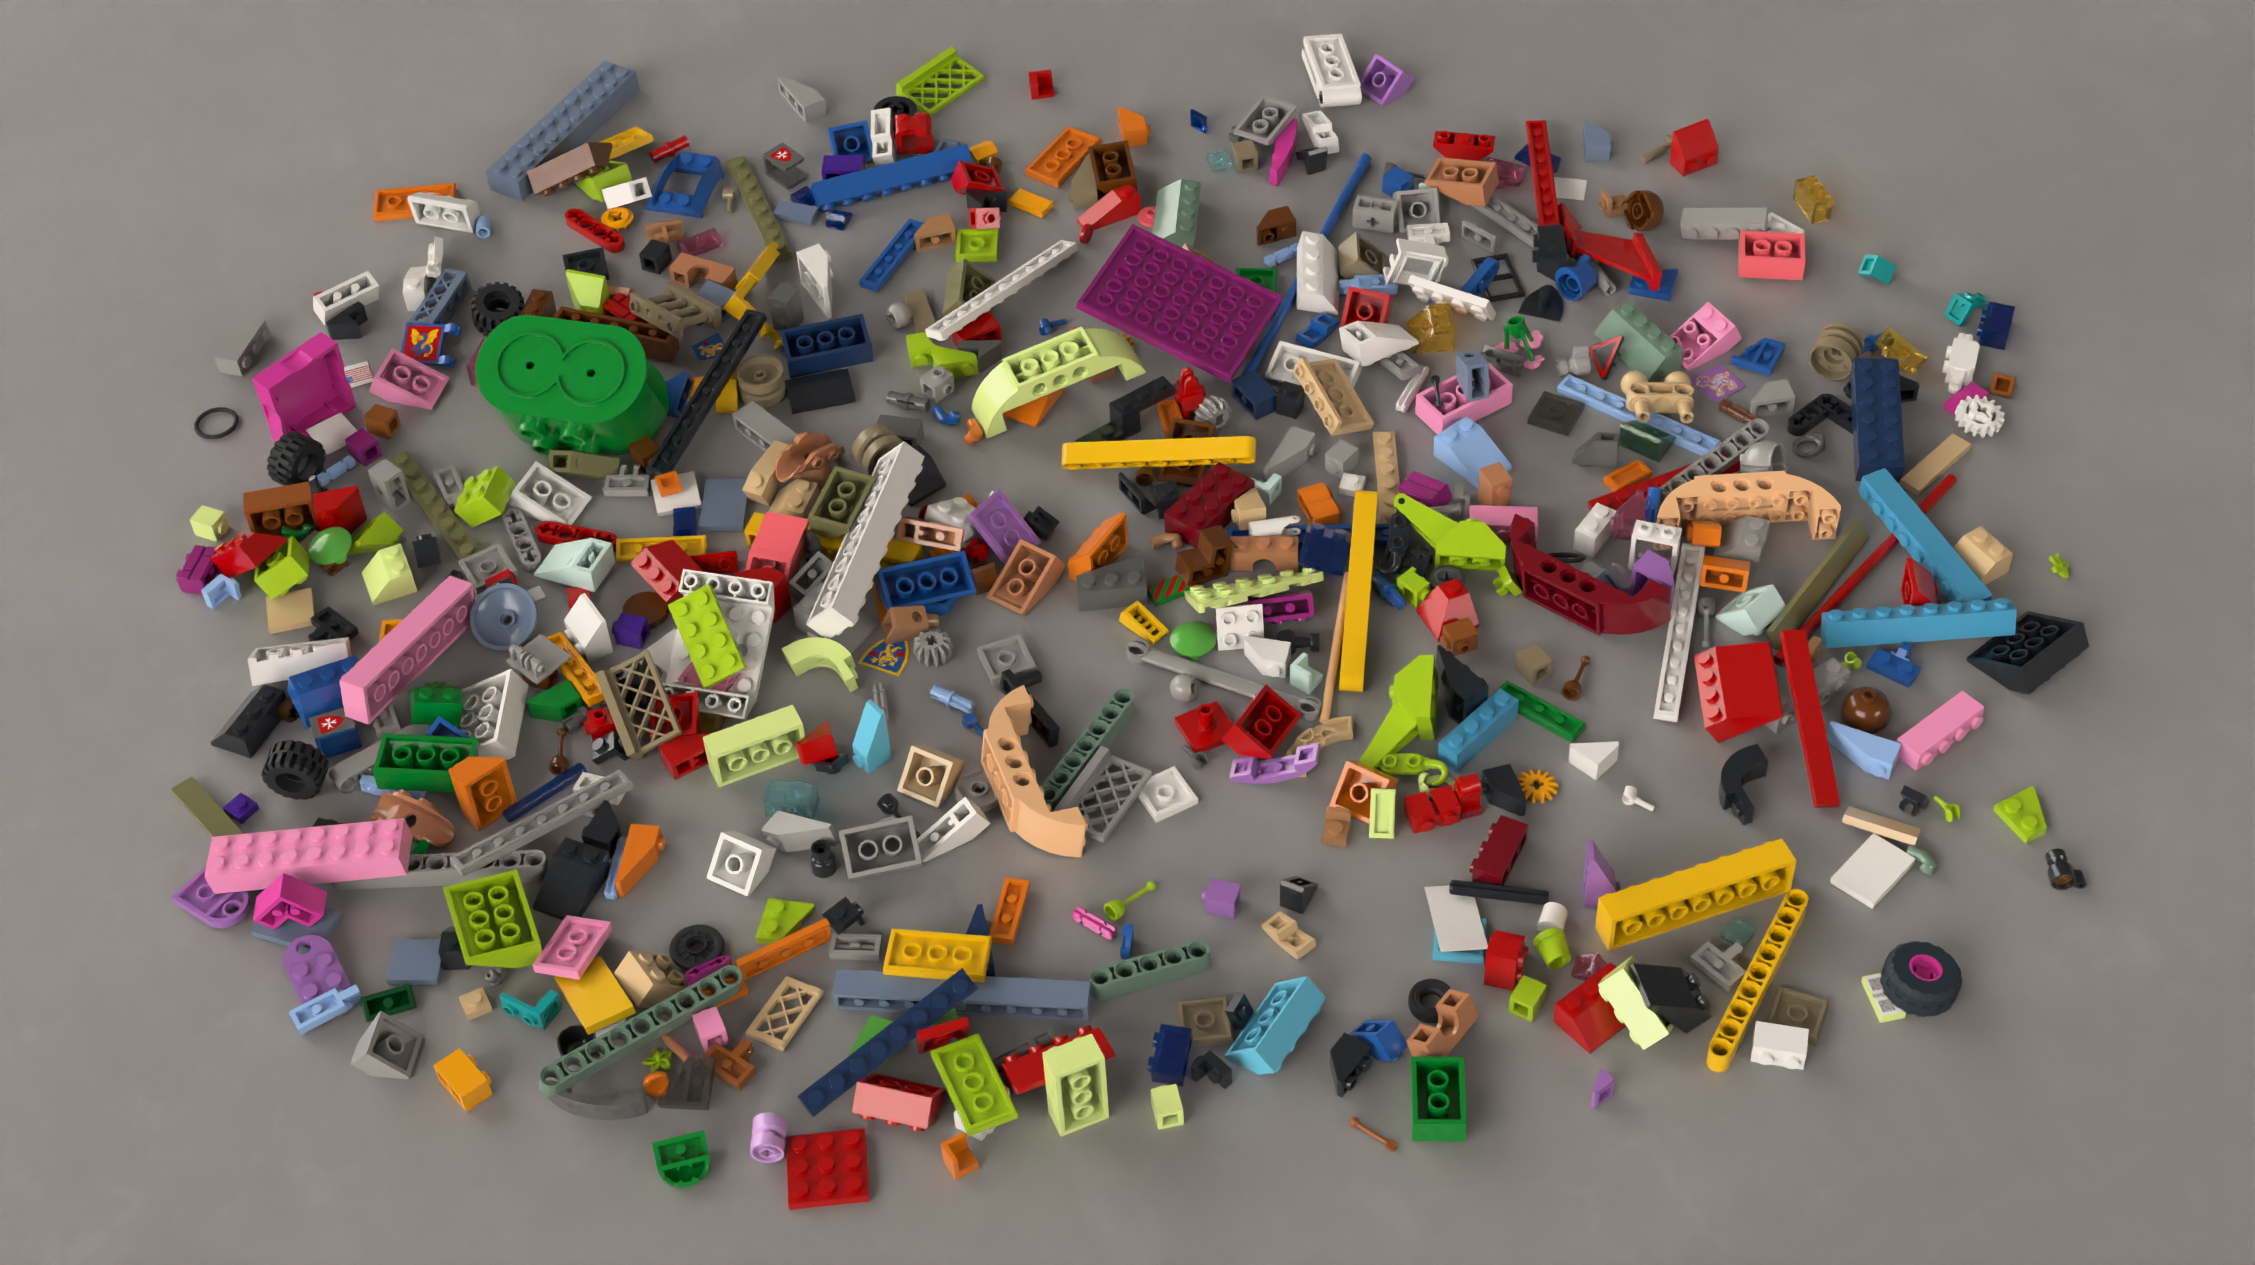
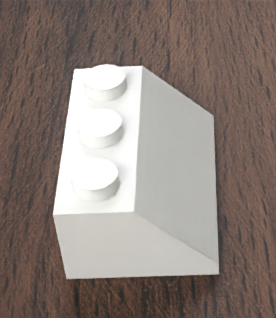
M417 192L409 195L407 198L415 222L418 224L474 233L477 218L481 215L478 203L470 199L463 200L452 196H441Z

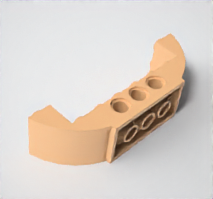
M1785 471L1694 476V480L1682 484L1665 498L1660 506L1656 523L1686 528V524H1690L1691 520L1719 522L1722 526L1745 516L1771 520L1770 523L1807 520L1812 540L1835 539L1841 505L1824 488L1804 478L1786 474ZM1655 542L1653 549L1673 548V546Z
M1022 685L1009 692L994 708L988 729H984L981 764L995 797L998 798V804L1010 832H1016L1025 841L1049 853L1080 858L1082 857L1083 847L1086 846L1085 830H1088L1086 817L1082 816L1078 807L1052 812L1050 804H1046L1044 800L1042 786L1037 784L1035 769L1030 768L1028 753L1026 750L1023 751L1021 747L1020 736L1028 735L1029 724H1032L1030 711L1034 707L1032 695L1028 694L1025 686Z

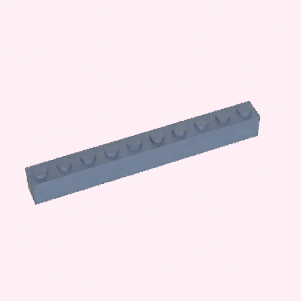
M837 969L832 992L835 1009L906 1012L946 980L884 975L883 971ZM986 976L984 983L974 982L978 989L955 1007L957 1015L1089 1022L1091 984L1090 981Z

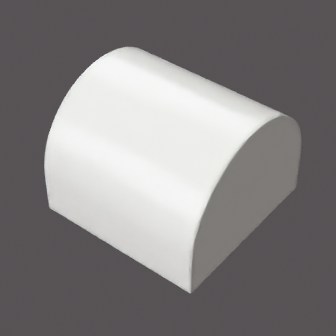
M1556 902L1546 903L1543 906L1537 930L1543 932L1557 927L1564 930L1568 917L1567 909Z

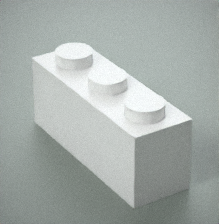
M366 271L314 296L313 311L322 323L326 325L327 321L358 301L366 306L378 300L379 285L369 271Z

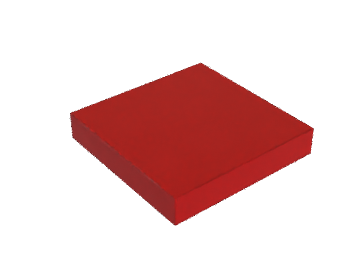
M963 1017L917 1031L916 1046L919 1054L945 1046L953 1038L961 1040L969 1037L970 1024L968 1018Z

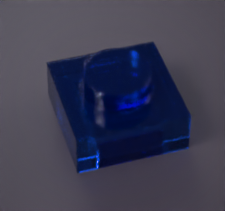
M807 186L790 195L793 203L810 206L816 204L812 190Z

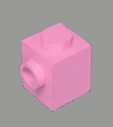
M716 1006L710 1009H703L699 1013L692 1015L696 1032L705 1053L715 1042L721 1046L729 1044L725 1026Z

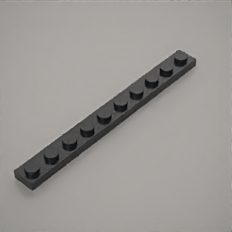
M746 309L647 466L646 471L648 475L658 476L673 471L766 322L767 317L765 313Z

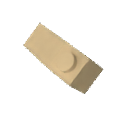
M774 440L751 469L742 489L749 500L770 506L780 483L775 475L774 466L776 459L789 444Z

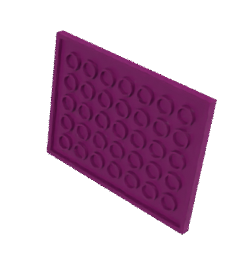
M1132 224L1077 302L1076 308L1230 383L1281 304L1283 296Z

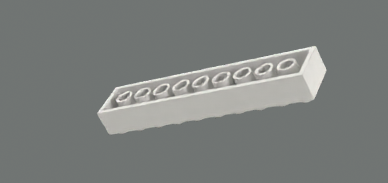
M905 441L879 458L872 473V476L876 477L877 480L850 532L846 533L806 623L807 626L824 638L830 639L835 635L839 636L844 629L853 627L858 621L859 616L857 614L866 602L865 595L873 586L874 582L872 579L881 567L879 564L880 560L887 553L888 548L886 546L895 534V525L902 518L900 513L909 501L907 497L916 485V482H914L916 476L922 471L923 466L921 464L924 456Z

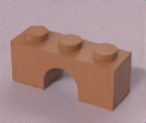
M682 252L669 267L671 281L690 288L695 282L705 280V282L710 280L731 290L738 284L734 267Z
M1230 536L1233 541L1230 572H1253L1254 563L1261 559L1272 561L1276 566V572L1284 570L1299 572V536Z
M1452 989L1445 993L1435 1006L1438 1012L1436 1028L1420 1024L1406 1042L1412 1056L1447 1057L1479 1017L1470 994Z

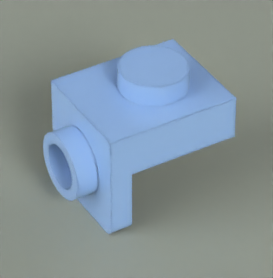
M223 574L218 575L201 590L206 605L212 609L229 595L237 600L242 597L239 583L235 579L228 578Z

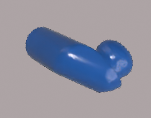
M940 405L932 408V413L940 424L955 426L960 422V412L952 410L950 414H946Z

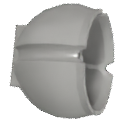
M1767 440L1751 445L1744 453L1740 454V473L1785 471L1788 474V466L1784 464L1788 461L1786 448L1782 443Z

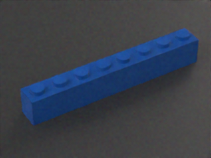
M964 144L813 182L811 189L818 210L828 212L834 210L836 206H851L855 204V201L862 200L867 202L873 200L875 196L882 195V197H887L895 191H910L914 186L926 187L934 181H949L959 160L973 163L968 145Z

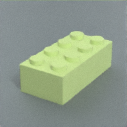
M793 705L704 736L703 741L708 765L718 787L799 759L795 744L805 737L803 723Z
M1092 1034L1077 1037L1071 1042L1061 1046H1054L1042 1053L1048 1113L1061 1137L1109 1118L1105 1057Z

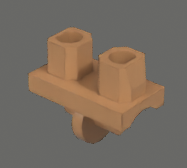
M681 218L644 225L648 243L651 239L667 244L671 241L685 239Z

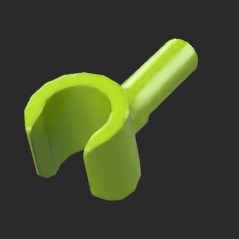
M1848 652L1844 657L1845 661L1841 662L1844 667L1847 668L1849 666L1851 669H1858L1862 665V661L1860 658H1857L1854 652Z
M1938 795L1934 796L1933 800L1945 810L1946 821L1952 822L1953 817L1961 819L1960 806L1958 804H1948Z

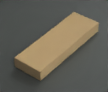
M1848 806L1842 820L1845 824L1913 846L1916 844L1921 832L1920 828Z

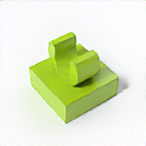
M1505 565L1497 570L1500 577L1494 579L1492 583L1496 588H1499L1496 592L1501 597L1507 595L1509 591L1515 597L1523 592L1515 575Z

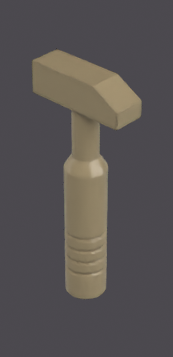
M1666 135L1665 141L1668 142L1667 144L1660 145L1640 157L1641 162L1645 164L1666 152L1672 146L1673 135Z

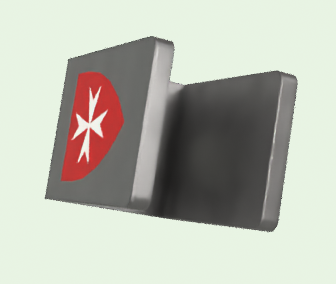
M783 142L763 154L766 175L786 190H790L807 179V175L795 168V166L804 161V157Z

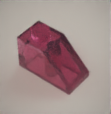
M1638 490L1617 509L1614 517H1611L1610 531H1613L1614 540H1631L1636 520L1646 521L1643 490Z

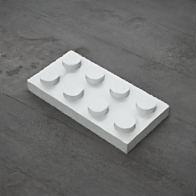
M1411 275L1408 284L1417 296L1416 298L1423 302L1430 300L1436 302L1437 306L1445 309L1449 306L1455 308V311L1460 314H1473L1475 318L1481 321H1486V319L1493 321L1496 316L1494 308L1487 299Z

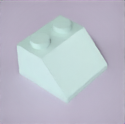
M1772 584L1747 589L1746 593L1740 592L1715 617L1718 621L1743 636L1752 634L1758 636L1767 630L1766 626L1775 621L1786 605Z

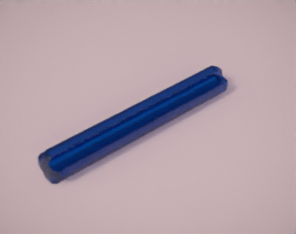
M577 763L507 807L502 812L504 818L508 822H512L579 779L582 772L587 773L585 766L582 763Z

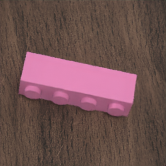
M1962 690L1897 738V743L1901 744L1898 758L1915 771L1924 765L1928 766L1934 757L1940 753H1945L1954 742L1961 741L1970 730L1977 729L1982 724L1985 707Z

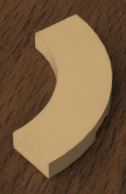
M1352 716L1332 718L1323 721V724L1314 728H1308L1296 738V741L1287 750L1285 756L1296 754L1297 747L1319 743L1321 750L1335 742L1353 740ZM1307 772L1298 777H1306Z

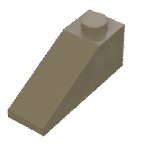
M1087 154L1071 181L1072 190H1068V200L1073 202L1074 210L1089 209L1098 202L1097 188L1089 154Z

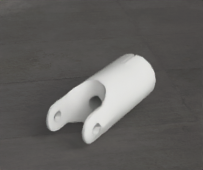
M1295 515L1249 522V535H1299L1301 533L1299 528L1286 529L1284 527L1300 522V517Z

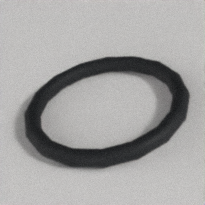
M211 408L197 417L194 423V430L205 439L225 437L236 429L239 423L238 415L229 408ZM227 412L234 417L233 425L227 431L220 434L209 435L199 430L200 421L211 413Z
M1548 553L1553 557H1573L1571 559H1558L1564 563H1578L1586 559L1585 555L1579 553Z

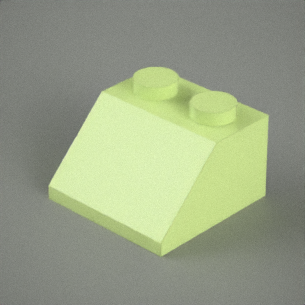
M401 543L378 550L362 571L373 606L417 592Z

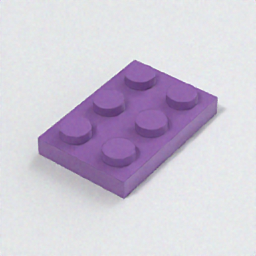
M1001 489L995 491L966 516L1004 565L1007 563L1020 539L1034 546L1041 543Z

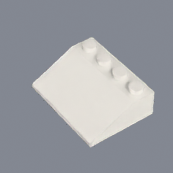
M512 669L461 689L463 706L460 726L455 727L471 738L479 739L478 757H503L505 760L515 757L529 685Z

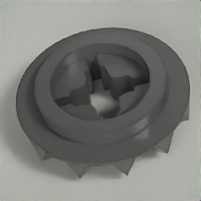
M1454 566L1438 567L1431 572L1429 577L1432 590L1437 585L1445 583L1446 577H1448L1449 581L1459 578L1464 586L1466 583L1464 572Z

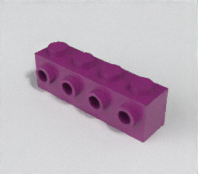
M1309 590L1270 594L1264 597H1248L1246 602L1229 605L1262 604L1263 623L1282 624L1285 623V620L1294 619V621L1299 622L1308 620V617H1314L1313 597Z

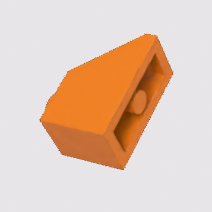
M1117 107L1118 125L1122 141L1128 140L1129 147L1148 145L1147 136H1151L1150 126L1145 123L1144 116L1123 107Z

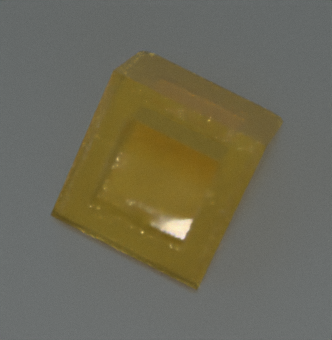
M699 711V724L702 728L701 734L722 730L726 717Z

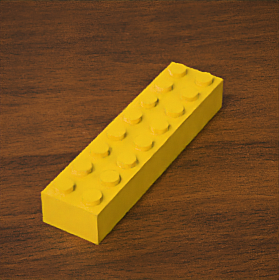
M1781 838L1775 841H1767L1760 846L1743 849L1729 856H1721L1707 863H1699L1692 868L1682 871L1678 870L1661 878H1653L1639 885H1631L1624 890L1607 893L1598 899L1595 929L1607 950L1610 951L1787 893L1792 887L1797 860Z

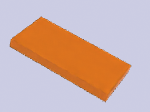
M1068 126L1024 170L1025 176L1059 188L1081 166L1085 157L1089 154L1088 147L1101 145L1102 139Z
M456 183L375 190L374 221L414 218L407 199L409 195L423 192L456 198Z

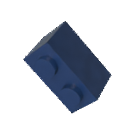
M1254 370L1232 380V396L1255 420L1276 411L1277 391L1274 388L1272 389L1265 379Z

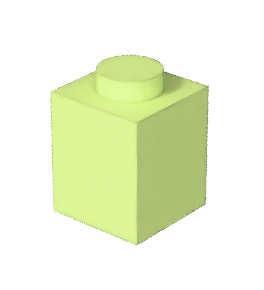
M204 505L190 519L196 536L216 542L230 528L224 511Z
M1177 1084L1161 1085L1151 1089V1104L1158 1130L1184 1125L1183 1107Z

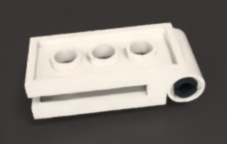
M1342 34L1305 36L1303 40L1305 49H1302V58L1317 99H1319L1320 107L1360 105L1362 100L1361 83Z

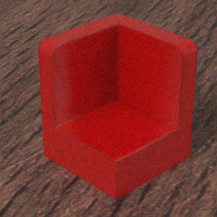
M1051 70L1028 72L1032 100L1055 96Z

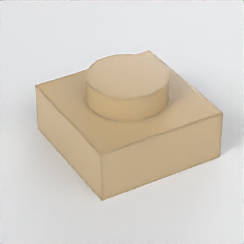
M483 987L459 996L460 1003L469 1021L493 1011Z

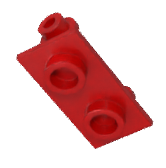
M736 550L690 556L704 572L715 574L739 572Z

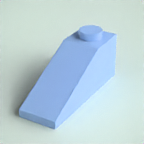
M1830 721L1828 726L1827 740L1863 771L1877 777L1890 779L1898 760L1900 743Z

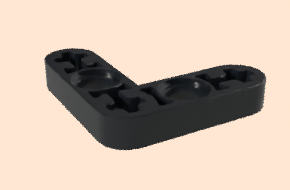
M1821 394L1789 418L1787 430L1794 436H1802L1828 418L1853 434L1852 407L1832 394ZM1807 413H1815L1818 416L1811 417L1808 416ZM1840 413H1845V414H1848L1849 416H1848V417H1841V416H1839L1838 414H1840Z

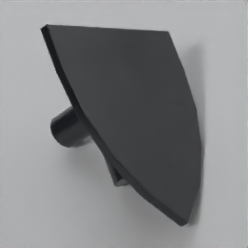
M1545 285L1525 298L1518 313L1560 322L1564 308L1563 300L1559 292L1552 285Z

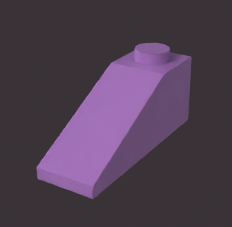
M1593 840L1587 841L1582 885L1584 907H1598L1599 897L1607 893L1620 891V882L1615 881L1614 870Z

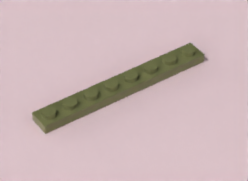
M741 156L727 160V168L765 247L767 248L772 241L778 244L776 250L780 254L773 263L793 258L792 251L746 157Z
M408 451L387 459L402 470L409 494L458 561L481 551Z

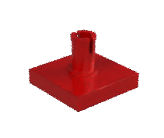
M1217 701L1202 704L1194 710L1174 717L1175 725L1195 753L1206 752L1224 745L1225 743L1221 739L1232 726V722Z

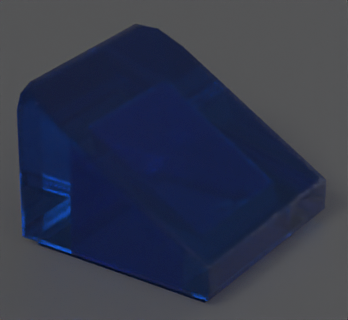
M835 209L826 213L825 227L843 231L846 229L853 214Z

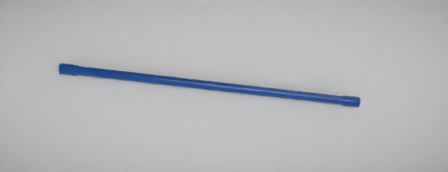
M1361 154L1353 173L1319 233L1323 234L1327 240L1363 173L1366 172L1372 161L1369 154ZM1297 276L1241 375L1252 370L1256 373L1258 372L1262 360L1297 297Z

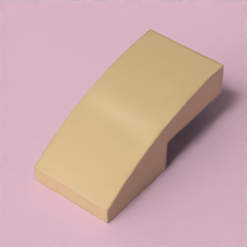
M1281 911L1262 924V929L1273 941L1297 960L1316 947L1315 939L1298 929L1297 922Z

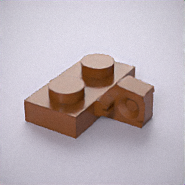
M745 1038L735 1048L731 1047L730 1049H726L715 1042L699 1060L703 1068L739 1091L756 1073L755 1066L749 1063V1057L754 1052L752 1043Z

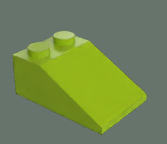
M609 160L608 165L600 169L601 172L594 175L588 174L584 180L574 183L591 199L605 202L602 189L633 180L627 163Z

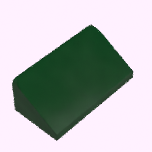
M411 983L360 997L366 1022L373 1021L381 1011L391 1016L417 1008Z

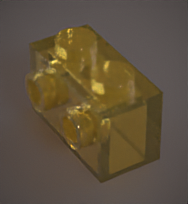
M1815 175L1797 179L1795 181L1793 200L1809 222L1813 224L1829 220L1834 200L1824 189L1823 184L1818 181Z
M1889 326L1875 342L1882 349L1881 354L1886 358L1899 359V369L1905 373L1909 370L1916 374L1929 358L1905 336Z

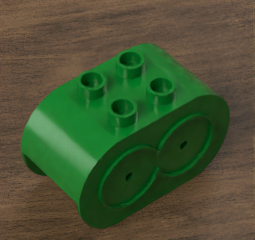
M520 315L499 324L487 336L477 356L475 374L481 394L511 431L521 440L531 444V449L539 454L549 456L550 450H558V448L594 455L607 454L616 456L630 453L629 444L646 435L653 439L666 420L669 408V392L665 379L654 365L647 362L641 343L634 334L625 328L590 322Z

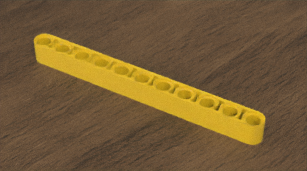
M1355 490L1339 691L1363 692L1378 491Z

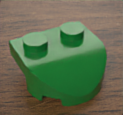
M704 1130L652 1143L657 1170L661 1179L667 1185L674 1188H688L699 1184L708 1175L711 1159Z

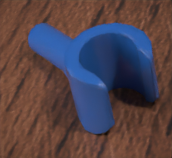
M1046 318L1041 319L1039 322L1040 334L1044 336L1050 334L1051 328L1066 324V319L1051 322Z
M969 713L962 716L964 728L974 727L983 737L984 730L978 724L976 715Z

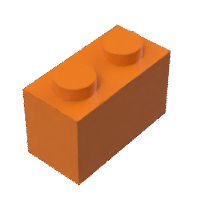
M1704 555L1699 586L1746 593L1751 562Z

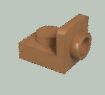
M1606 190L1601 191V198L1598 200L1600 210L1604 211L1607 218L1624 215V210H1627L1628 203H1625L1626 197L1624 194L1610 197Z
M1327 806L1322 844L1346 847L1351 826L1350 809Z

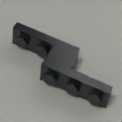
M1161 376L1110 402V422L1074 440V442L1123 441L1141 431L1140 412L1176 394L1175 387L1164 376Z

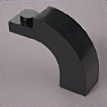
M1758 743L1742 748L1732 754L1725 762L1721 772L1718 790L1721 807L1723 810L1731 808L1734 816L1739 818L1742 825L1752 823L1755 809L1742 786L1752 780L1766 777L1768 759Z

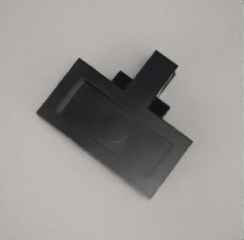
M329 606L310 618L312 625L316 627L315 631L308 635L310 642L349 637V640L359 634L358 628Z

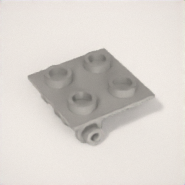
M539 634L523 648L520 644H512L509 647L511 657L506 660V663L535 684H538L572 658V656Z

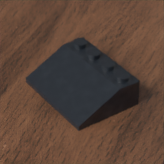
M2027 611L2016 619V624L2021 627L2022 633L2015 631V635L1994 636L1969 655L1967 662L2007 689L2029 695L2060 669H2063L2074 658L2080 656L2089 647L2083 622Z

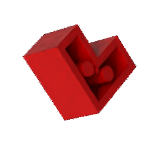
M1495 930L1494 935L1491 934L1486 952L1483 985L1514 991L1516 981L1519 982L1523 976L1524 967L1522 966L1528 956L1529 947L1525 946L1526 936Z

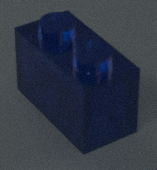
M1989 301L1987 310L1983 309L1980 322L1984 323H1979L1976 336H1980L1979 345L2005 350L2015 306Z
M1160 1024L1159 1032H1155L1153 1036L1152 1047L1155 1048L1154 1056L1149 1057L1147 1071L1151 1072L1152 1082L1177 1084V1086L1184 1085L1193 1041L1191 1028Z

